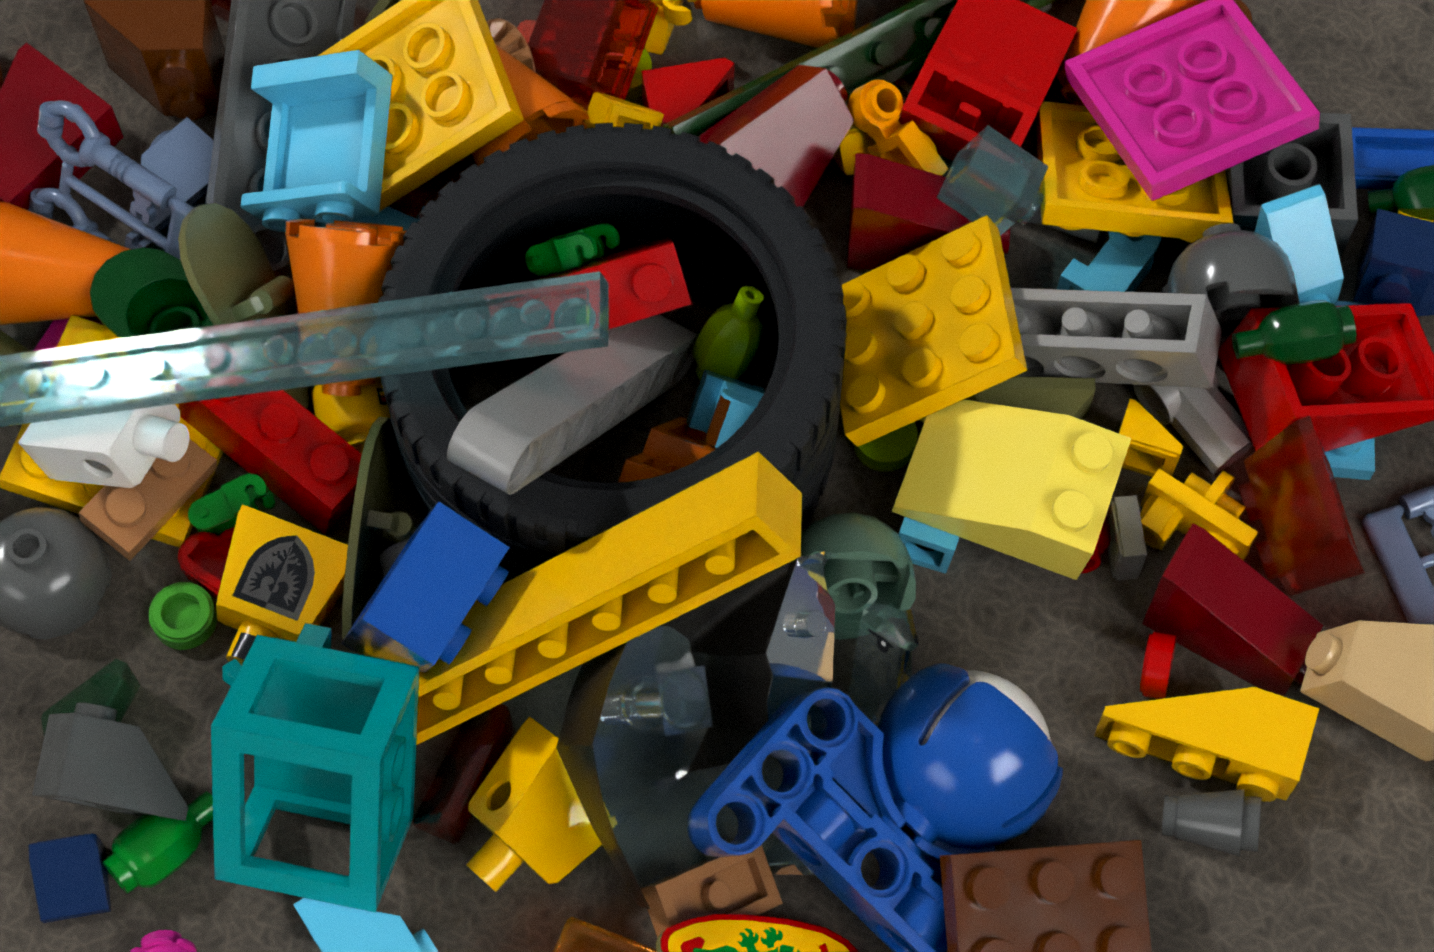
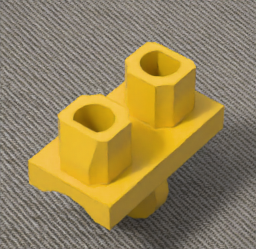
M1159 468L1149 481L1141 503L1143 508L1140 516L1144 540L1153 549L1162 550L1176 529L1186 535L1192 523L1209 532L1244 561L1258 531L1239 520L1246 506L1227 495L1235 477L1225 471L1216 478L1212 485L1193 472L1183 484Z

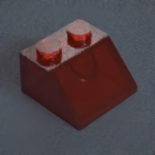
M1310 416L1298 419L1244 460L1250 482L1239 485L1250 521L1262 519L1268 540L1257 543V548L1268 580L1280 578L1289 595L1299 594L1365 573L1332 468Z

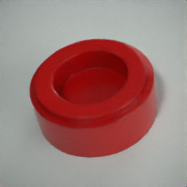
M1154 631L1153 634H1149L1139 692L1142 693V696L1155 699L1167 697L1177 635Z

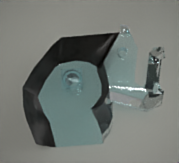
M823 551L814 555L801 556L581 665L570 692L556 748L593 830L636 904L640 907L650 909L641 888L713 857L697 850L688 836L686 827L688 814L695 802L785 701L794 695L827 687L830 688L833 682L835 603L826 587L824 566L829 559L839 556L838 554ZM864 603L848 696L878 726L882 711L895 690L912 676V651L919 643L914 609L900 611L886 604ZM812 704L807 715L808 728L814 736L822 739L827 728L826 716L819 707ZM769 754L763 762L762 775L768 787L776 791L782 783L783 770L779 761ZM725 805L717 814L716 828L721 838L730 843L738 833L739 824L733 810ZM773 833L762 843L772 874L815 875Z

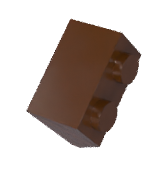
M83 0L108 67L164 116H176L181 119L188 117L190 120L200 119L205 115L217 114L225 48L210 0Z

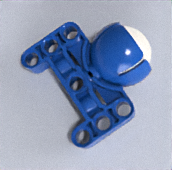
M935 663L915 673L895 690L882 711L878 727L853 703L848 695L839 689L827 687L792 696L780 706L695 802L688 814L686 827L689 839L695 848L703 854L713 857L740 856L751 853L761 846L768 836L773 833L893 952H948L940 855L995 851V846L1028 831L1044 816L1055 798L1063 776V768L1058 766V754L1051 743L1049 730L1043 715L1032 699L1018 686L1002 677L987 672L965 671L960 667L946 663ZM812 704L819 707L826 716L827 728L822 739L814 736L808 728L807 715ZM769 754L779 761L783 770L782 783L776 791L768 787L762 775V765ZM725 805L733 810L739 824L738 833L730 843L721 838L716 828L717 814ZM868 852L875 856L880 868L879 878L872 887L867 885L861 873L862 860Z

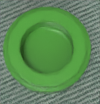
M178 582L163 588L154 597L149 608V622L157 638L166 646L178 650L192 649L203 644L214 632L217 624L216 607L208 592L201 586L190 582Z

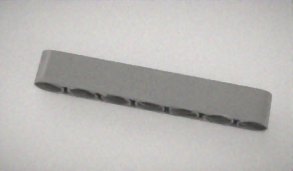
M660 314L603 331L471 408L461 419L452 435L447 449V460L509 495L514 494L677 385L694 361L692 351L699 335Z

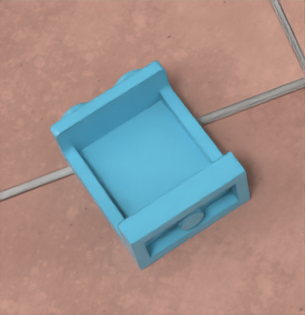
M360 50L253 66L251 90L271 102L272 111L263 191L242 194L240 207L262 220V225L265 228L278 232H286V221L315 219V223L327 224L334 223V220L353 221V218L379 215L392 74Z

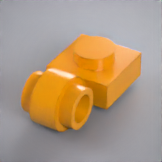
M876 79L856 88L851 93L847 107L854 118L853 125L867 132L875 140L866 148L871 155L940 176L949 169L938 155L932 139L922 132L913 120L903 125L898 121L903 107V97L896 86L885 80Z

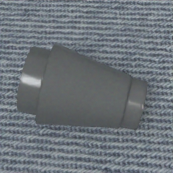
M1245 789L1180 794L1179 796L1165 795L1162 835L1174 836L1176 839L1239 857L1241 850L1258 852L1262 797L1245 796Z

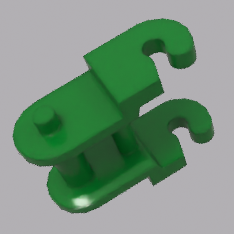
M601 223L553 237L528 249L525 256L526 265L533 274L538 276L579 267L582 265V262L605 255V246L601 239L602 235L606 237L608 248L614 249L620 244L619 233L612 225Z
M248 473L221 485L220 489L197 499L188 510V518L198 532H211L219 536L225 530L235 527L242 504L259 510L255 505V501L262 498L263 505L267 509H273L276 501L264 480L257 474Z

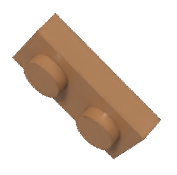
M189 439L187 451L180 460L170 462L156 458L142 482L133 488L104 486L79 512L80 522L131 561L177 510L216 471L217 460Z
M762 845L753 852L740 856L710 857L641 888L650 907L647 910L657 938L665 929L687 919L713 914L758 916L783 904Z

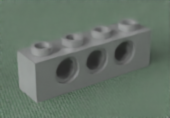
M1011 288L1027 371L1017 375L1018 377L1095 378V383L1212 388L1222 330L1207 294Z

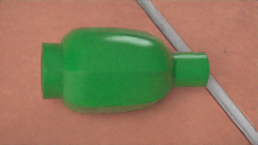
M205 791L187 805L186 821L144 814L124 828L113 839L111 847L113 854L103 861V865L126 894H129L138 886L151 888L158 885L177 871L196 852L201 842V828L213 820V797L208 791Z

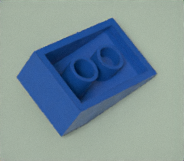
M438 501L412 534L341 644L352 651L375 658L419 666V671L424 673L432 668L438 659L450 665L472 629L462 624L467 613L476 600L487 606L506 579L509 571L501 567L499 563L510 547Z

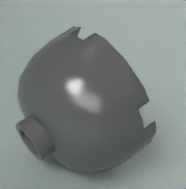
M1232 223L1219 224L1206 229L1202 233L1203 238L1188 245L1173 263L1168 278V293L1207 294L1221 327V336L1231 335L1251 309L1283 308L1299 304L1295 276L1287 254L1273 240L1257 232L1241 230L1239 225Z
M36 507L15 512L1 521L0 625L9 631L12 629L17 633L29 634L31 638L46 640L70 634L91 620L100 608L98 603L105 594L106 586L109 588L112 577L108 553L96 534L80 522V518L63 509Z

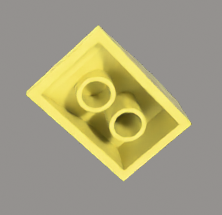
M961 400L926 416L892 512L1077 580L1094 553L1131 438L1070 415Z

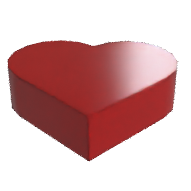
M235 527L225 530L219 536L211 532L192 534L184 540V543L179 548L178 561L183 573L189 580L204 588L216 599Z

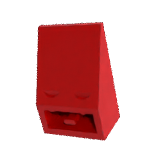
M958 0L901 109L898 121L903 125L913 120L918 128L932 139L939 155L1002 185L1078 28L1020 0Z

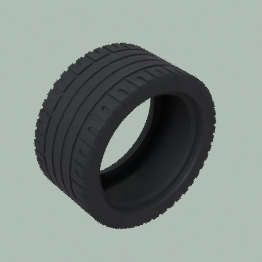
M613 123L595 124V128L584 129V125L566 127V132L557 134L555 130L537 134V139L528 141L525 138L510 144V149L503 153L501 150H497L484 157V163L479 166L473 164L460 173V179L457 182L450 181L438 192V199L435 202L431 200L419 213L420 220L417 223H411L403 236V246L399 245L396 248L390 261L392 270L386 272L381 287L383 296L378 301L376 314L378 324L375 326V343L378 350L376 356L386 403L409 488L412 491L414 501L420 513L424 515V519L439 501L510 547L499 563L501 567L509 571L502 583L504 584L759 451L802 493L801 532L804 530L805 519H811L818 506L819 496L824 493L835 454L846 350V308L843 304L844 294L841 281L836 277V265L831 253L826 252V242L817 228H812V219L801 206L796 207L795 198L783 186L777 187L774 184L775 179L761 168L757 170L752 168V162L735 153L732 156L727 153V148L712 141H709L708 144L700 142V137L685 132H682L681 135L672 134V129L653 126L652 130L643 129V124L624 123V127H613ZM607 223L612 225L619 233L620 244L618 247L610 249L606 245V237L602 235L601 239L605 246L604 256L669 236L674 243L688 292L703 298L717 308L724 304L734 303L740 288L743 286L755 287L763 294V301L758 309L757 316L763 324L764 333L757 352L764 363L770 379L767 389L745 423L727 441L694 463L667 474L630 482L602 483L580 481L545 472L514 494L509 495L447 460L449 442L461 419L467 413L463 406V398L469 375L486 343L497 331L487 302V292L538 277L526 265L525 256L530 247L546 242L556 236L597 224Z

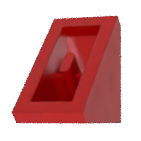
M724 57L641 71L643 106L664 114L660 126L663 127L664 124L734 90L735 63Z

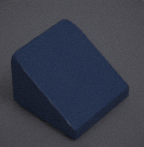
M84 834L28 845L29 862L42 923L111 912L108 871L103 865V861L107 859L106 846L96 834Z

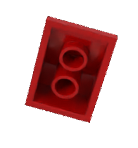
M1411 303L1348 305L1353 313L1356 325L1355 343L1343 345L1341 351L1330 359L1292 365L1276 362L1273 359L1264 357L1263 354L1240 359L1236 358L1232 345V334L1257 329L1265 316L1280 308H1256L1249 311L1219 348L1218 355L1259 459L1316 455L1434 421V354Z

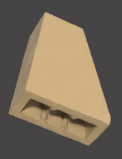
M1358 620L1317 633L1316 638L1310 644L1306 653L1305 664L1307 670L1300 692L1424 761L1434 760V625Z

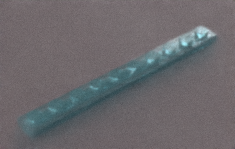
M599 271L1 355L0 427L608 347L609 283Z

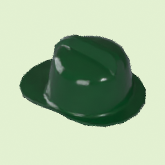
M144 247L123 251L108 259L94 275L90 288L93 311L111 332L132 350L141 355L148 364L164 371L179 372L193 368L196 365L201 367L211 356L220 333L209 319L192 290L181 260L163 250Z

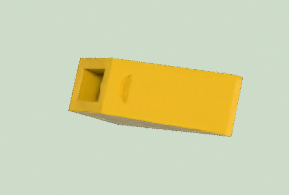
M1257 687L1105 706L1094 736L1107 740L1108 747L1121 755L1142 758L1149 754L1172 762V768L1186 777L1206 780L1214 776L1237 784V790L1245 789V796L1262 797L1261 801L1271 802L1276 800V798L1286 801L1300 780L1320 708Z

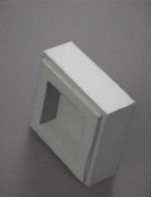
M1137 495L1114 497L1107 513L1111 536L1110 545L1107 549L1112 578L1115 577L1116 580L1138 579L1147 552Z

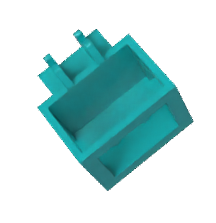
M305 623L296 642L257 635L242 666L237 659H233L223 665L222 679L231 687L211 724L214 879L376 912L414 814L419 666L331 649V628ZM244 754L254 756V787L246 804ZM275 810L350 824L349 876L254 857Z

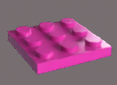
M1207 0L1065 61V78L1151 201L1319 129L1320 112L1234 0Z

